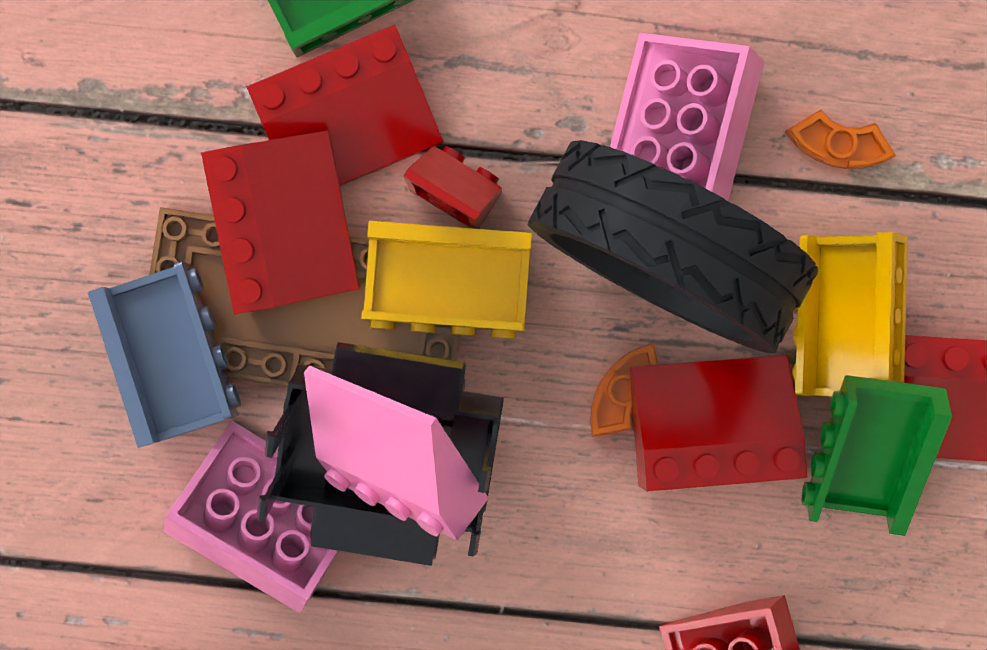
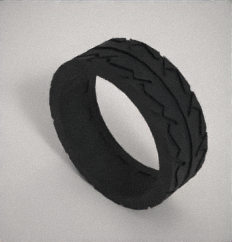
M583 140L570 142L552 176V187H546L527 225L556 249L640 298L730 341L757 351L776 353L779 343L782 342L794 319V308L801 306L813 283L812 281L818 274V266H816L812 258L794 242L788 240L783 234L761 219L678 174L627 152L605 145L601 146L598 143Z

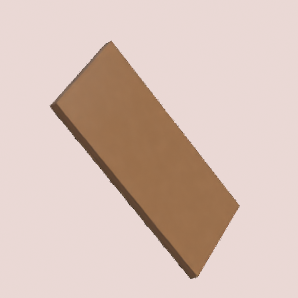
M160 207L149 275L172 268L174 264L179 262L190 264L191 269L197 268L204 287V291L199 292L203 307L209 306L216 323V329L211 330L216 346L222 345L227 356L229 367L224 369L226 378L288 387V382L294 375L298 364L332 369L338 342L457 361L461 335L451 334V327L435 325V333L410 331L411 324L395 322L394 330L370 328V320L361 319L362 310L364 311L369 239L350 236L360 289L234 315L214 215Z

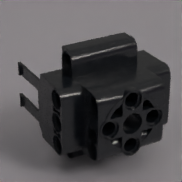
M338 342L332 369L314 367L437 418L479 482L478 492H485L488 496L504 397L464 391L466 379H464L465 362ZM298 364L294 375L288 382L283 415L274 430L267 431L265 456L272 458L277 448L278 456L275 477L266 494L259 496L258 521H265L275 500L313 506L310 546L432 566L433 559L436 558L440 534L433 536L421 528L415 520L409 517L406 521L400 520L391 514L384 505L377 502L375 506H371L360 499L353 490L347 488L345 492L340 491L325 479L324 475L327 471L318 461L315 454L304 372L309 366ZM487 501L465 530L466 532H471L468 556L473 557L478 552L483 513L486 512Z

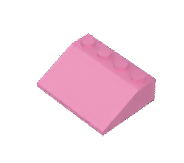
M639 33L610 147L649 161L658 167L665 168L728 201L764 60L750 46Z
M309 366L304 372L315 454L318 461L327 471L324 475L325 479L340 491L345 492L347 488L353 490L360 499L371 506H375L377 502L384 505L391 514L400 520L406 521L408 517L415 520L421 528L433 536H438L441 532L458 541L489 497L485 492H478L479 482L437 418Z
M231 421L166 514L163 532L301 614L338 553V550L310 546L313 506L275 500L265 521H258L259 496L266 494L275 477L278 448L272 458L266 457V440Z

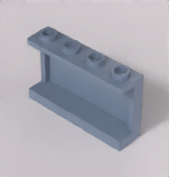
M185 262L176 263L172 268L111 288L101 287L88 292L138 448L239 416L236 407L241 406L239 393L234 383L228 384L224 369L229 367L227 356L222 345L216 346L211 330L216 329L215 319L209 306L203 307L199 292L204 291L201 276L197 268L191 269L190 264Z

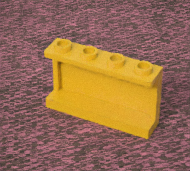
M368 221L367 237L369 238L364 311L362 310L361 319L370 320V328L394 330L396 322L411 324L410 331L435 333V325L451 327V334L475 336L476 329L492 330L491 337L515 339L516 332H524L532 233Z
M877 232V235L817 237L801 235L800 245L798 246L816 263L818 274L812 281L813 283L801 306L798 307L797 324L793 330V341L796 346V364L792 369L795 394L832 396L834 391H840L845 375L904 383L908 236L895 232Z

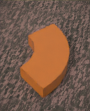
M822 109L785 131L790 140L806 155L818 162L836 168H868L884 163L896 156L876 122L864 127H845L832 121Z
M654 343L639 347L624 355L602 378L591 406L590 427L593 438L632 429L633 408L630 367L658 365Z

